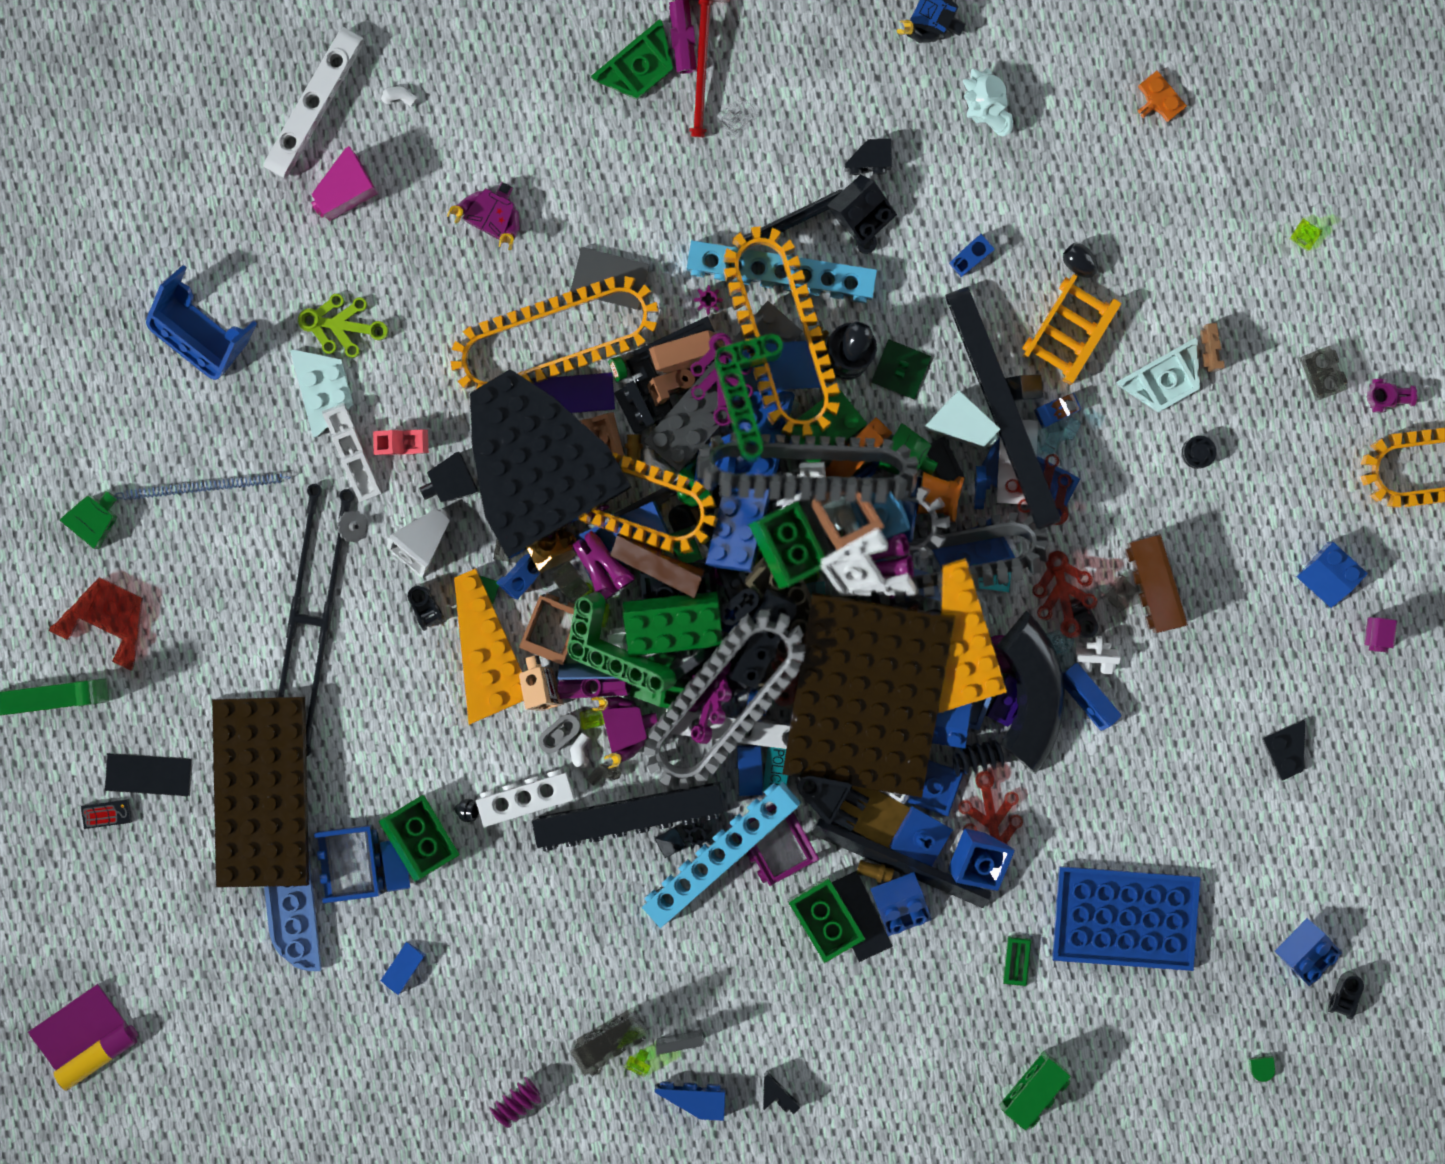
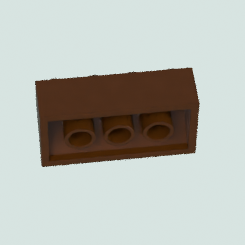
M1161 534L1127 543L1128 548L1125 549V554L1128 562H1132L1135 571H1132V577L1135 585L1139 584L1141 593L1138 596L1141 606L1147 609L1148 616H1145L1148 629H1153V633H1160L1187 626L1188 623Z

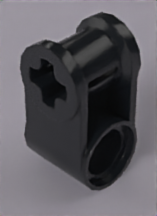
M416 585L409 590L408 601L423 631L438 621H445L438 604L434 601L426 586ZM416 589L424 591V601H415L413 592ZM431 614H434V616H432V617H430V618H428V619H425V617H427V616H429V615H431Z
M1084 592L1080 593L1079 597L1068 602L1062 601V606L1077 635L1085 639L1096 635L1098 623ZM1078 604H1081V606H1079V607H1077V608H1075V609H1072V607H1074V606H1076V605H1078ZM1088 621L1091 623L1092 631L1090 634H1084L1081 631L1082 622Z
M1344 972L1340 976L1328 1004V1012H1337L1346 1015L1347 1019H1353L1364 990V982L1358 975L1353 972ZM1350 979H1356L1355 987L1347 989V982Z

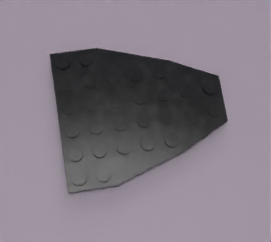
M509 369L470 392L472 448L484 514L508 559L513 558L632 488L608 445L554 397L513 370Z

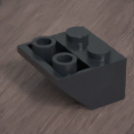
M861 174L827 205L836 220L862 246L868 243L897 216L875 181Z

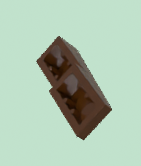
M618 533L610 556L695 598L705 570L661 554L662 549Z

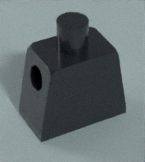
M459 451L428 471L427 474L431 482L419 487L424 500L437 495L441 503L479 493Z

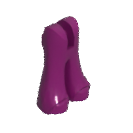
M592 530L584 536L587 544L581 539L573 543L579 559L592 580L595 592L601 593L605 600L636 579L616 558L610 556V551L600 537Z
M904 534L895 535L886 540L887 550L868 555L873 562L884 557L906 555L909 552L908 540ZM911 555L874 562L882 576L895 577L908 574L911 579L913 577L914 568Z

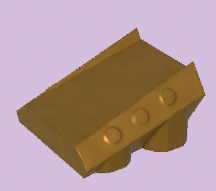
M562 528L555 532L551 538L547 537L528 548L538 571L543 573L574 558L577 555L573 547L576 538L572 533L565 532Z

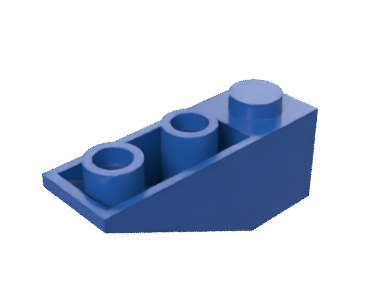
M667 1081L660 1082V1085H655L656 1094L700 1120L724 1121L725 1088H721V1085L707 1084L706 1088L697 1087L696 1083H683V1086H674L673 1082Z

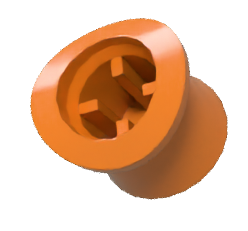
M923 472L921 486L931 490L925 500L932 504L940 497L945 506L935 510V512L949 516L950 521L955 523L964 477L959 476L954 481H946ZM918 503L916 514L929 513L923 505Z

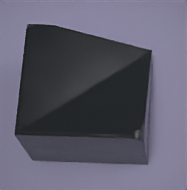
M675 826L654 836L664 858L686 847Z

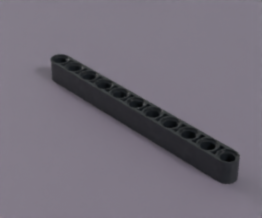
M968 286L945 295L948 306L950 305V312L993 420L1000 428L998 431L1034 523L1037 529L1040 530L1061 522L1059 512Z

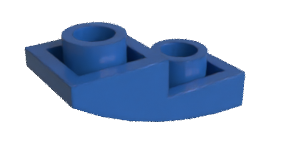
M737 746L739 796L763 795L761 746Z
M390 841L380 842L379 848L383 863L386 891L410 889L409 872Z

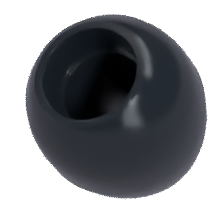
M1073 243L1064 251L1063 261L1073 273L1084 278H1092L1097 274L1098 264L1089 248L1080 243Z
M853 322L846 329L843 338V352L848 360L856 361L867 352L873 336L869 325L862 322Z

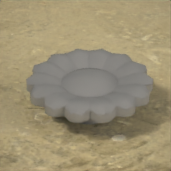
M350 510L349 512H344L337 523L340 537L344 538L347 542L351 541L353 543L356 540H361V537L365 536V531L367 530V520L364 519V515L360 514L359 511Z

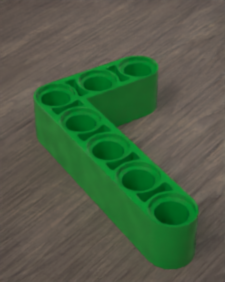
M768 334L723 346L715 354V368L740 454L749 463H755L761 458L763 443L741 370L775 361L781 356L783 342L775 334ZM767 344H775L778 349L770 352L765 346ZM752 350L755 355L752 358H747L743 356L742 352ZM722 356H729L732 361L729 364H723L719 359ZM729 378H735L738 384L731 387L725 381ZM740 400L744 402L745 406L742 409H736L732 403ZM741 423H748L752 429L744 432L739 428V425ZM749 445H754L758 448V452L749 454L745 448Z
M592 592L576 600L567 646L568 654L573 660L652 694H659L675 685L676 676L670 668L639 655L629 656L627 650L600 639L606 606L605 598L601 593Z
M107 679L0 692V716L109 702Z

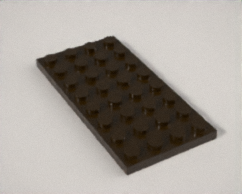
M305 697L212 699L216 887L308 886L309 847Z

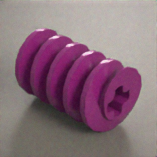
M526 1076L524 1077L525 1086L519 1082L517 1083L518 1092L511 1088L509 1089L511 1093L510 1098L505 1094L502 1095L503 1104L498 1100L495 1101L496 1110L489 1106L490 1111L498 1122L507 1128L512 1126L511 1120L518 1122L519 1115L525 1116L527 1114L526 1108L532 1110L534 1108L533 1102L536 1104L541 1102L540 1092Z

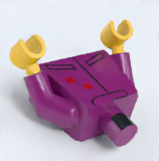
M504 182L500 183L495 193L485 188L483 191H477L469 195L457 206L450 207L447 217L451 214L457 216L454 221L455 223H459L462 215H464L462 219L465 222L498 239L499 247H501L502 243H508V250H512L513 241L520 229L519 212L515 209V204L508 200L514 188Z

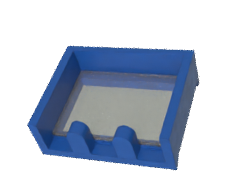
M373 824L317 831L314 833V838H318L319 851H317V858L321 862L322 874H320V882L324 886L325 897L322 898L323 903L378 897L381 895V890L385 889L383 876H379L378 867L382 866L381 854L376 853L375 844L379 843L378 830L373 829Z

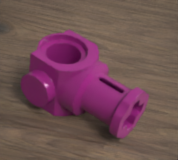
M1372 379V384L1366 397L1372 412L1383 413L1387 412V407L1395 408L1396 404L1415 406L1417 389L1415 385H1411L1410 388H1397L1395 384L1387 383V379ZM1377 389L1381 390L1384 394L1382 402L1377 401L1375 398Z

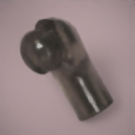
M601 763L586 779L595 786L602 778L619 779L621 771L619 766L609 769L608 767L613 764Z

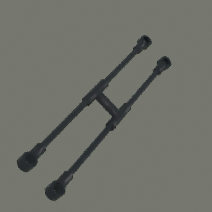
M311 484L307 488L309 502L306 513H308L295 595L292 597L286 633L287 643L278 697H284L297 623L319 626L318 643L320 644L306 723V746L309 748L307 756L312 753V722L325 644L328 642L334 605L332 601L343 541L340 533H338L327 602L324 604L322 617L299 614L302 599L300 594L313 516L316 514L318 497L322 494V488L318 484ZM314 486L319 489L316 495L311 494V488ZM344 489L339 494L341 500L339 518L343 516L344 512H349L350 503L354 500V493L349 489ZM345 492H349L351 494V498L349 500L343 499V494Z

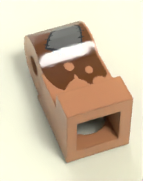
M682 369L652 378L647 387L655 406L664 404L670 397L669 395L675 393L683 395L687 393L695 383V377L690 370Z

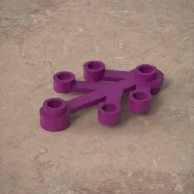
M716 333L710 338L709 351L699 361L691 364L690 370L694 376L704 374L705 367L715 358L716 351L719 349L716 347V343L719 340H723L725 346L733 344L727 334ZM722 356L719 360L721 363L726 364V357L731 361L732 359L729 356ZM700 365L702 366V371L695 373L693 367ZM749 367L747 371H742V374H749L752 371V367ZM715 368L699 385L693 386L691 394L694 399L701 400L705 397L706 391L717 381L718 407L714 410L713 417L718 425L726 426L731 422ZM729 378L725 381L726 383L727 381L730 382L733 386L738 384L735 378ZM745 383L746 387L750 388L748 395L751 397L753 389L750 384ZM695 389H702L703 394L701 396H695ZM725 411L727 417L720 419L718 417L719 412Z
M730 660L688 710L689 712H696L699 706L704 703L699 725L694 726L691 731V737L696 743L708 744L711 741L712 729L707 725L709 717L713 724L722 725L725 721V713L722 710L720 701L728 702L732 695L726 679V675L731 667Z

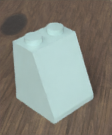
M959 390L923 427L928 432L979 449L984 446L990 447L999 438L996 433L1000 430L996 424Z

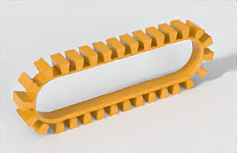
M761 226L751 227L752 240L746 242L740 232L733 238L732 242L739 248V251L736 253L728 248L726 249L724 262L735 263V268H725L724 276L726 283L735 278L738 280V282L728 283L730 296L739 292L742 293V296L732 297L734 309L737 310L746 306V310L737 311L736 314L739 325L747 320H750L751 323L741 325L743 339L752 334L757 338L760 336L739 270V259L743 252L755 245H766L773 248L782 259L824 396V406L821 412L816 417L805 421L790 418L781 408L768 363H764V367H754L753 372L756 381L767 376L768 381L758 382V389L760 395L769 390L772 392V395L762 397L765 409L774 404L776 405L777 410L768 413L767 416L771 424H775L782 418L787 423L781 433L789 437L793 426L802 427L803 439L805 436L813 435L810 425L817 423L821 432L830 426L831 422L824 418L823 415L826 411L836 416L840 403L828 402V397L838 396L840 391L837 383L827 388L825 385L826 382H834L835 375L833 369L824 373L820 369L830 368L831 362L828 354L819 359L816 354H825L827 349L824 340L815 345L812 343V340H821L822 333L820 326L810 331L808 330V326H816L818 320L815 312L806 317L803 313L812 312L813 303L811 298L801 303L799 298H807L809 290L807 284L798 288L795 287V284H803L805 281L802 270L791 274L790 271L800 269L801 264L798 255L788 261L786 255L794 253L795 246L791 240H788L782 247L776 243L781 236V231L772 228L770 238L766 239L760 238ZM750 353L749 358H752L755 353Z
M625 276L624 287L616 288L615 278L610 277L604 279L610 289L608 291L602 292L601 282L599 281L590 284L596 295L588 297L586 286L576 289L582 300L575 302L574 294L570 291L562 294L567 305L560 306L558 296L548 299L553 310H546L545 301L534 304L539 312L535 316L532 314L531 306L520 308L526 319L519 321L516 310L506 313L512 323L506 326L504 316L494 317L492 319L498 329L491 331L490 321L488 320L480 322L478 324L483 334L478 336L474 328L469 326L462 331L470 339L467 345L464 346L457 341L453 344L451 350L462 352L463 354L462 361H450L451 368L454 372L464 368L467 375L458 380L463 388L467 389L472 381L478 383L477 388L487 382L477 379L470 372L467 363L470 348L477 341L617 292L630 293L639 299L643 307V320L638 329L633 333L517 373L533 383L529 374L535 372L537 382L548 379L543 371L544 368L549 367L552 378L562 375L556 364L563 362L566 373L576 370L571 362L573 358L577 357L578 366L582 368L590 365L584 356L585 354H592L593 363L600 362L603 358L598 350L605 348L607 358L617 356L612 345L619 343L622 354L629 352L631 349L626 340L632 338L635 339L637 346L640 348L647 343L640 335L644 327L655 333L658 326L656 322L647 321L648 313H659L658 303L645 304L643 299L652 293L645 284L638 293L631 290L636 281L635 278Z
M1445 427L1388 435L1390 447H1386L1383 439H1378L1370 445V447L1378 452V455L1375 458L1370 455H1363L1361 465L1372 466V475L1360 477L1363 485L1374 482L1378 487L1369 495L1376 502L1381 501L1385 494L1390 495L1387 507L1401 508V496H1405V507L1445 502V487L1399 493L1388 489L1382 483L1379 476L1380 461L1386 453L1398 448L1445 443ZM1431 432L1435 440H1431ZM1402 434L1406 444H1402ZM1417 434H1418V437H1419L1420 442H1416ZM1433 492H1434V502H1433V499H1432V496H1431V493H1433ZM1417 494H1420L1419 503L1416 497Z
M612 452L619 463L622 457L618 453ZM623 456L621 469L624 473L692 496L698 502L701 511L698 526L686 536L673 537L596 509L579 518L580 521L590 524L592 513L596 515L591 524L604 529L605 519L608 518L610 520L605 529L618 534L619 523H622L623 526L619 534L632 538L634 527L637 531L633 539L643 543L646 541L647 532L651 533L646 543L656 548H659L661 537L665 538L660 548L673 553L674 543L681 542V552L684 554L694 552L690 540L695 537L698 538L702 545H705L711 538L701 531L705 524L716 528L718 520L716 516H706V509L716 508L717 506L711 495L701 501L699 496L706 490L703 485L695 481L691 491L686 488L691 480L679 474L677 486L672 485L677 475L667 470H664L663 481L658 480L663 470L652 465L650 466L649 476H646L645 473L649 466L638 460L635 471H632L631 469L635 461L626 456Z

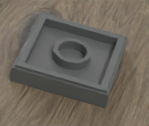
M703 1029L656 1039V1051L659 1055L704 1045Z

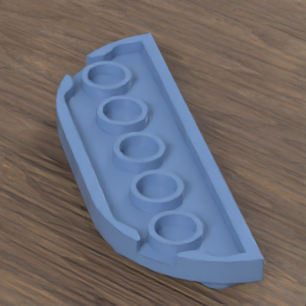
M309 856L308 886L264 887L269 934L274 948L280 956L293 964L294 967L315 972L321 971L322 967Z

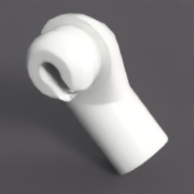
M402 86L387 87L381 97L385 104L389 105L394 100L401 99L410 107H413L418 100L415 95Z
M651 448L642 450L644 461L649 466L648 472H650L651 465L663 470L660 478H663L664 470L671 472V468L667 463L662 464L656 460L654 450Z
M582 732L571 746L570 753L572 763L576 767L583 769L589 764L584 748L591 738Z

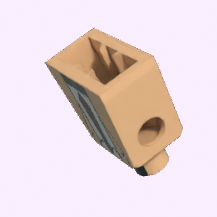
M538 655L526 658L528 671L519 674L525 709L545 711L564 705L563 700L559 698L558 684L552 668L542 667Z

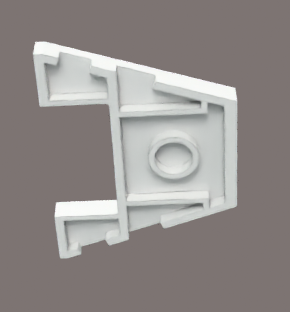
M879 529L866 534L821 560V568L841 596H870L872 592H884L885 595H895V591H907V595L916 594V586L908 574L884 579L868 555L887 550V541Z

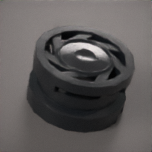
M1195 436L1183 444L1181 457L1183 462L1193 469L1205 468L1214 462L1216 446L1208 437Z

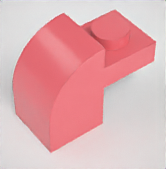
M428 430L373 431L374 455H416L429 453Z

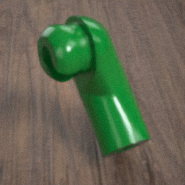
M705 490L699 496L701 501L711 495L709 490ZM677 491V498L680 502L690 507L699 505L692 496Z

